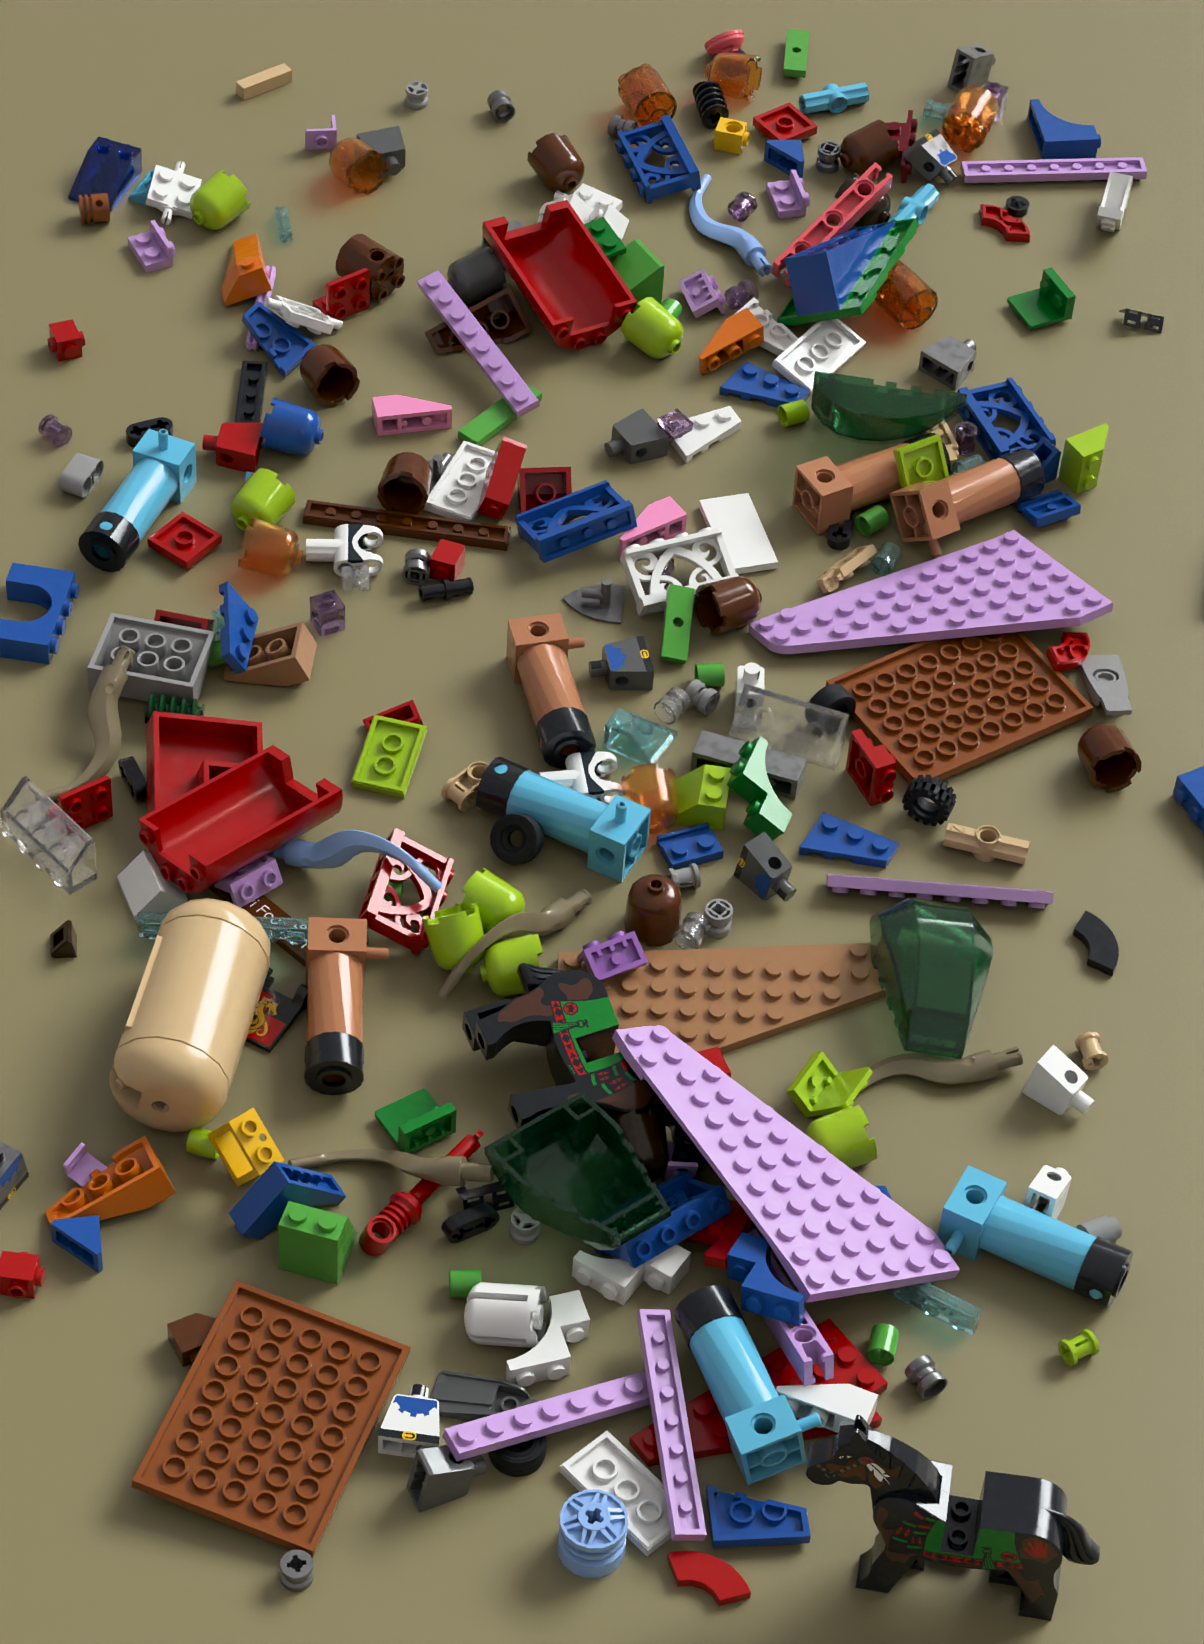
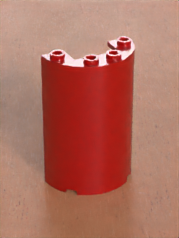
M568 200L546 205L541 223L507 231L509 223L504 216L483 222L482 231L485 239L558 346L566 349L580 350L593 344H601L608 336L622 326L629 312L633 314L637 300Z
M272 745L139 818L138 823L141 831L138 834L141 842L148 847L154 860L160 867V873L166 881L171 880L184 893L198 894L334 817L341 810L343 793L341 788L325 778L316 783L317 793L295 780L290 755Z

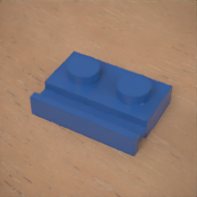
M1061 489L1017 503V512H1023V516L1036 527H1044L1059 520H1066L1080 514L1081 505L1068 494L1064 495Z
M708 823L659 835L656 838V845L660 847L661 854L667 865L674 870L689 867L692 863L700 865L723 858L724 850L714 832L710 831Z

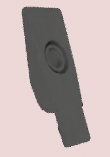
M441 1371L439 1373L430 1398L439 1401V1416L467 1422L539 1402L530 1399L529 1393L524 1388L498 1378L450 1371Z

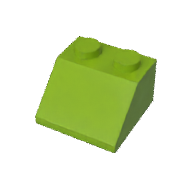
M1107 423L1065 440L1058 477L1076 495L1097 486L1109 429Z
M705 764L677 778L668 823L688 826L708 823L709 829L723 830L730 787L727 783L731 777L729 772L731 768Z

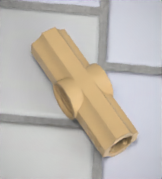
M948 823L943 846L972 852L974 857L982 862H990L998 858L1024 865L1030 841L1001 835L999 830L991 825H983L978 829L953 823Z

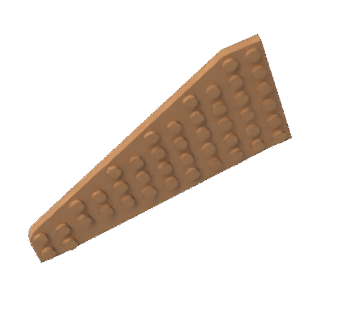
M855 943L644 951L648 960L646 965L602 981V984L605 987L618 1020V1029L661 1025L696 1052L719 1047L721 1053L724 1054L892 994L900 986L902 978L901 944ZM581 952L558 953L559 970H581L589 973L585 962H579L577 959ZM615 1045L614 1054L620 1052V1050L618 1049V1047H617L616 1045Z

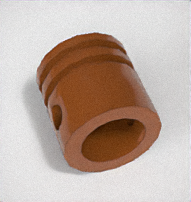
M107 193L90 194L89 197L87 194H84V197L78 195L81 224H84V221H87V223H90V221H93V223L110 222Z

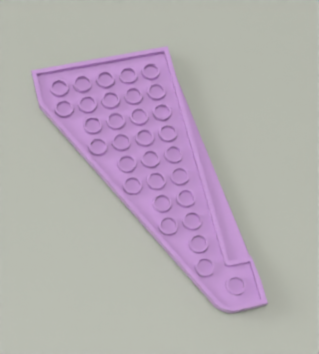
M1012 530L994 539L792 608H785L781 612L750 623L749 634L772 652L799 654L1080 626L1112 612L1113 602L1018 532Z

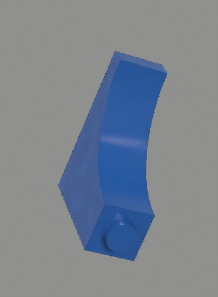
M1039 99L1030 100L1027 119L1041 159L1096 158L1097 148L1101 147V136L1097 134L1094 125H1081L1064 121L1048 112Z
M274 1161L233 1207L229 1215L234 1221V1227L239 1234L244 1237L263 1239L279 1224L288 1201L309 1207L325 1204L339 1205L346 1198V1195L332 1175Z

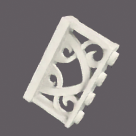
M707 527L694 534L681 533L668 540L659 538L642 546L633 544L625 548L619 559L634 596L638 616L665 610L667 590L664 589V586L667 583L682 586L675 578L661 575L666 564L673 557L683 559L697 567L689 577L688 586H684L694 588L695 592L699 585L739 576L735 572L721 528L712 529ZM705 545L713 546L716 551V557L708 562L705 559L710 551L702 552L699 547ZM648 560L649 565H641V568L646 572H652V575L639 573L635 568V562ZM718 562L721 564L725 577H721L713 567ZM703 572L704 574L700 577L704 578L705 582L698 583L695 577ZM640 581L650 582L649 595L644 594ZM695 593L694 603H698L699 594Z

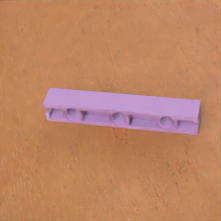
M756 1229L749 1230L748 1234L760 1237ZM771 1254L770 1272L781 1284L793 1290ZM805 1307L804 1320L800 1326L762 1316L804 1386L814 1384L816 1381L813 1375V1364H817L823 1371L825 1381L834 1378V1354Z

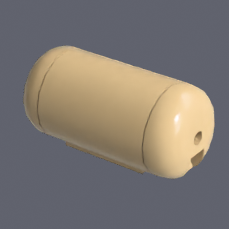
M210 898L195 899L170 910L161 922L110 1072V1090L114 1099L125 1113L144 1125L169 1132H187L192 1128H200L212 1122L227 1100L268 973L271 958L270 940L261 923L245 909L227 901Z

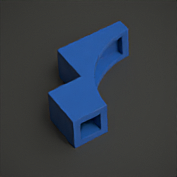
M742 1232L727 1254L728 1279L742 1282L741 1310L800 1326L804 1320V1294L787 1288L772 1275L769 1270L771 1265V1247L767 1240Z

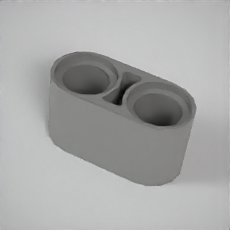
M77 453L60 476L59 490L86 498L103 473V460Z

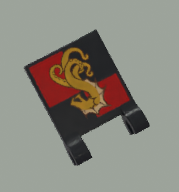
M271 968L268 969L246 1038L247 1042L269 1053L300 1012L307 1008L308 986L301 984L293 999L270 989L269 987L274 982V978L270 976L273 973Z

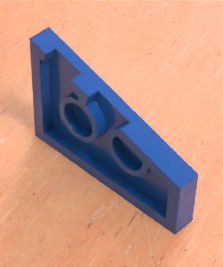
M259 301L243 315L242 322L283 378L287 377L301 363L303 356L309 349L316 346V343L293 326L287 324L284 319Z
M747 361L720 387L719 395L728 396L729 393L741 395V400L750 401L751 398L763 400L766 405L773 407L800 399L806 401L809 396V390Z
M227 581L219 585V593L224 595V604L220 605V614L225 620V627L220 629L221 657L236 674H240L247 669L259 617L256 611L249 607Z
M823 812L801 844L799 855L809 856L810 852L822 854L824 859L834 860L835 857L850 859L855 864L886 868L898 851L899 843Z
M706 1485L712 1548L810 1543L811 1535L807 1508L769 1499L765 1502L746 1498L747 1494L735 1492L732 1495L717 1491L718 1487Z

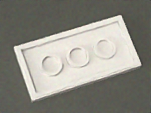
M839 319L819 321L780 354L771 366L790 382L809 390L810 396L865 346L866 342Z
M463 441L429 494L423 510L449 519L473 522L478 515L477 511L486 470L495 451Z
M749 493L699 500V508L707 527L712 529L721 528L722 536L736 574L778 568V560Z
M605 1431L560 1465L559 1472L578 1491L599 1489L613 1494L623 1503L628 1512L627 1538L646 1556H649L672 1538L663 1483L610 1432Z

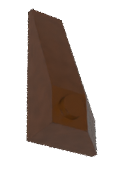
M510 286L468 308L495 344L512 342L532 331ZM445 321L424 332L435 354L465 350Z

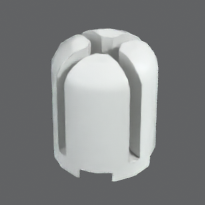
M480 1282L473 1286L468 1293L464 1311V1324L471 1342L479 1345L534 1348L545 1336L546 1322H543L544 1307L541 1305V1303H547V1294L544 1286Z

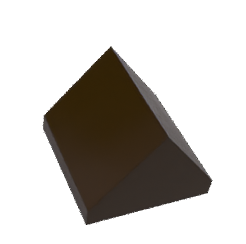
M65 921L50 934V954L52 958L77 957V935L72 921Z

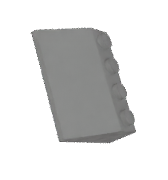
M111 613L87 667L89 691L93 690L104 666L112 664L119 651V647L123 645L129 647L127 653L132 649L136 655L126 671L129 678L120 697L148 701L150 693H154L155 701H159L161 694H165L167 703L170 702L172 696H176L177 704H180L182 698L186 697L187 704L191 706L194 699L198 701L202 691L215 639V632Z

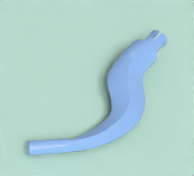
M704 174L700 180L701 189L693 192L689 203V213L693 225L703 235L736 249L743 261L748 266L754 267L760 276L763 277L764 273L766 276L772 272V266L765 258V249L754 236L739 227L716 222L706 214L702 204V195L711 181V176Z
M359 830L336 832L315 843L294 839L267 854L270 857L284 859L285 864L290 866L328 869L340 867L360 853L374 852L389 856L409 866L435 893L443 886L429 870L402 848L380 836Z

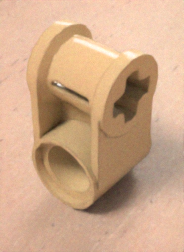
M481 761L474 762L458 775L450 778L442 788V797L446 800L451 799L458 805L460 811H469L476 804L477 789L489 764Z

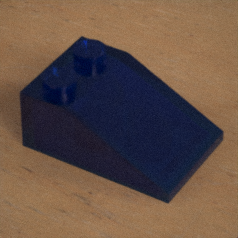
M98 137L86 153L68 195V200L78 202V195L84 197V194H87L89 197L90 194L107 193L109 209L112 212L142 173L141 148Z

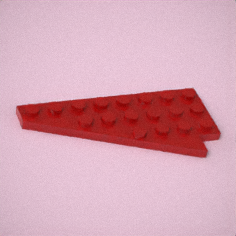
M830 1318L816 1325L834 1354V1378L825 1381L823 1371L817 1364H813V1375L816 1381L811 1385L851 1384L878 1395L887 1390L888 1382ZM781 1347L761 1358L775 1389L777 1386L803 1385ZM710 1390L686 1403L694 1459L731 1453L727 1428ZM876 1411L870 1423L871 1428L881 1426L882 1418ZM653 1423L631 1436L629 1440V1445L648 1467L660 1465ZM814 1427L802 1432L803 1440L838 1434L823 1427Z

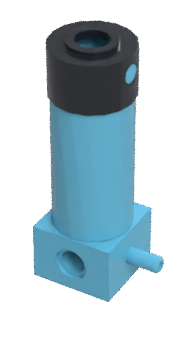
M148 429L132 450V470L100 513L93 518L79 537L78 545L80 552L90 564L102 571H120L139 547V543L170 501L182 503L197 482L195 443L170 436L166 429H160L159 431Z
M500 756L496 757L489 764L480 780L476 794V806L499 817L513 813H521L533 817L541 826L544 835L587 853V868L621 883L648 847L651 809L617 794L607 805L531 772L528 768Z
M968 1165L943 1207L938 1237L945 1246L944 1249L950 1255L957 1253L973 1261L976 1260L981 1249L1072 1289L1075 1293L1109 1308L1125 1283L1130 1270L1133 1252L1005 1197L1006 1181Z
M711 1285L698 1289L686 1296L676 1307L674 1317L723 1418L732 1453L747 1486L807 1462L802 1432L821 1425V1419L817 1413L796 1420L785 1394L778 1395L731 1290L722 1285Z

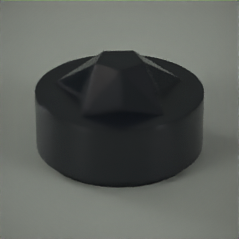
M1011 196L1006 200L1005 209L1008 210V214L1011 216L1022 217L1028 213L1029 201L1022 196Z

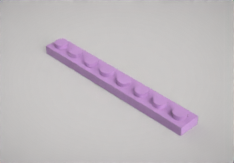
M1143 157L961 161L960 167L964 183L972 184L1108 180L1110 172L1133 176V180L1146 179L1147 176Z
M437 270L418 280L419 289L516 416L519 418L539 407V400L440 271Z
M838 874L826 875V886L832 887V892L849 893V888L860 889V894L877 895L878 890L888 891V896L904 898L905 893H916L917 899L933 900V895L944 896V901L961 902V897L972 898V903L989 904V899L1000 900V905L1017 906V901L1028 902V907L1045 909V904H1053V892Z
M639 1309L637 1322L672 1541H704L707 1535L670 1310Z
M642 1371L445 1428L442 1437L456 1461H460L650 1405L646 1373Z

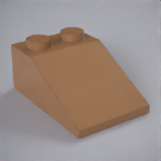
M304 622L254 635L246 671L236 674L227 663L223 677L226 681L283 687L304 683L310 680L317 643Z

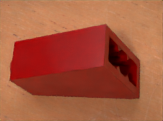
M504 436L502 437L486 470L477 513L500 521L502 520L510 505L526 451V444Z

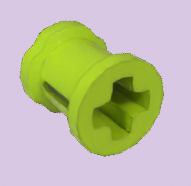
M1087 1328L1081 1330L1078 1336L1070 1340L1063 1339L1058 1342L1061 1358L1071 1367L1076 1365L1079 1359L1087 1355L1094 1356L1100 1351L1096 1336Z

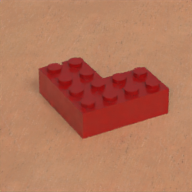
M153 711L146 726L147 814L263 751L262 722Z

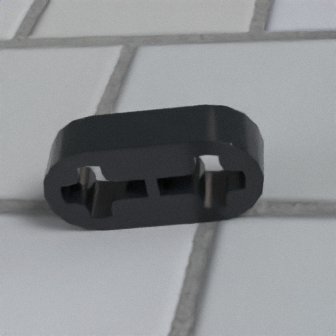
M164 417L134 423L126 429L127 444L134 448L148 429L155 431L166 429L168 435L173 436V423L170 419Z
M851 512L850 520H845L844 526L839 525V522L829 525L827 544L830 548L845 550L849 547L854 527V515ZM837 535H842L841 540H837Z
M131 756L120 759L118 761L120 774L133 801L136 803L147 800V782L135 758Z
M484 1202L450 1216L444 1221L441 1229L450 1243H459L493 1228L498 1223L500 1216L492 1203Z

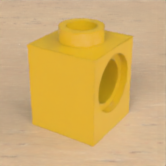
M720 117L715 129L713 149L740 155L743 146H748L750 133L747 132V122Z

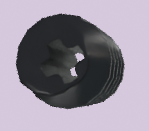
M703 81L694 85L693 95L702 124L708 129H714L717 127L720 117H729V110L722 88L715 81Z

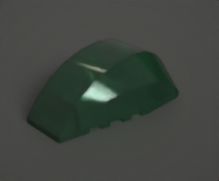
M815 371L811 409L823 427L841 439L859 444L888 445L902 443L903 441L932 433L953 419L967 405L968 397L967 394L934 389L933 394L921 392L922 387L911 385L910 390L896 388L897 383L886 381L885 386L875 385L874 379Z
M907 898L871 916L870 941L873 967L878 970L880 975L878 981L881 989H885L887 994L886 1002L889 1010H893L895 1016L894 1024L904 1050L961 1059L994 954L992 940L968 907Z
M583 1091L484 1147L485 1155L492 1166L495 1176L508 1196L524 1213L594 1249L613 1250L671 1216L669 1206L655 1183L650 1181L643 1163L640 1164L635 1156V1150L631 1143L626 1141L620 1125Z

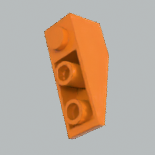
M748 308L727 318L699 355L700 373L702 375L716 370L719 366L738 358L741 354L758 347L764 342L763 325Z

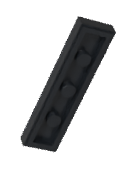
M242 362L234 423H261L268 362Z

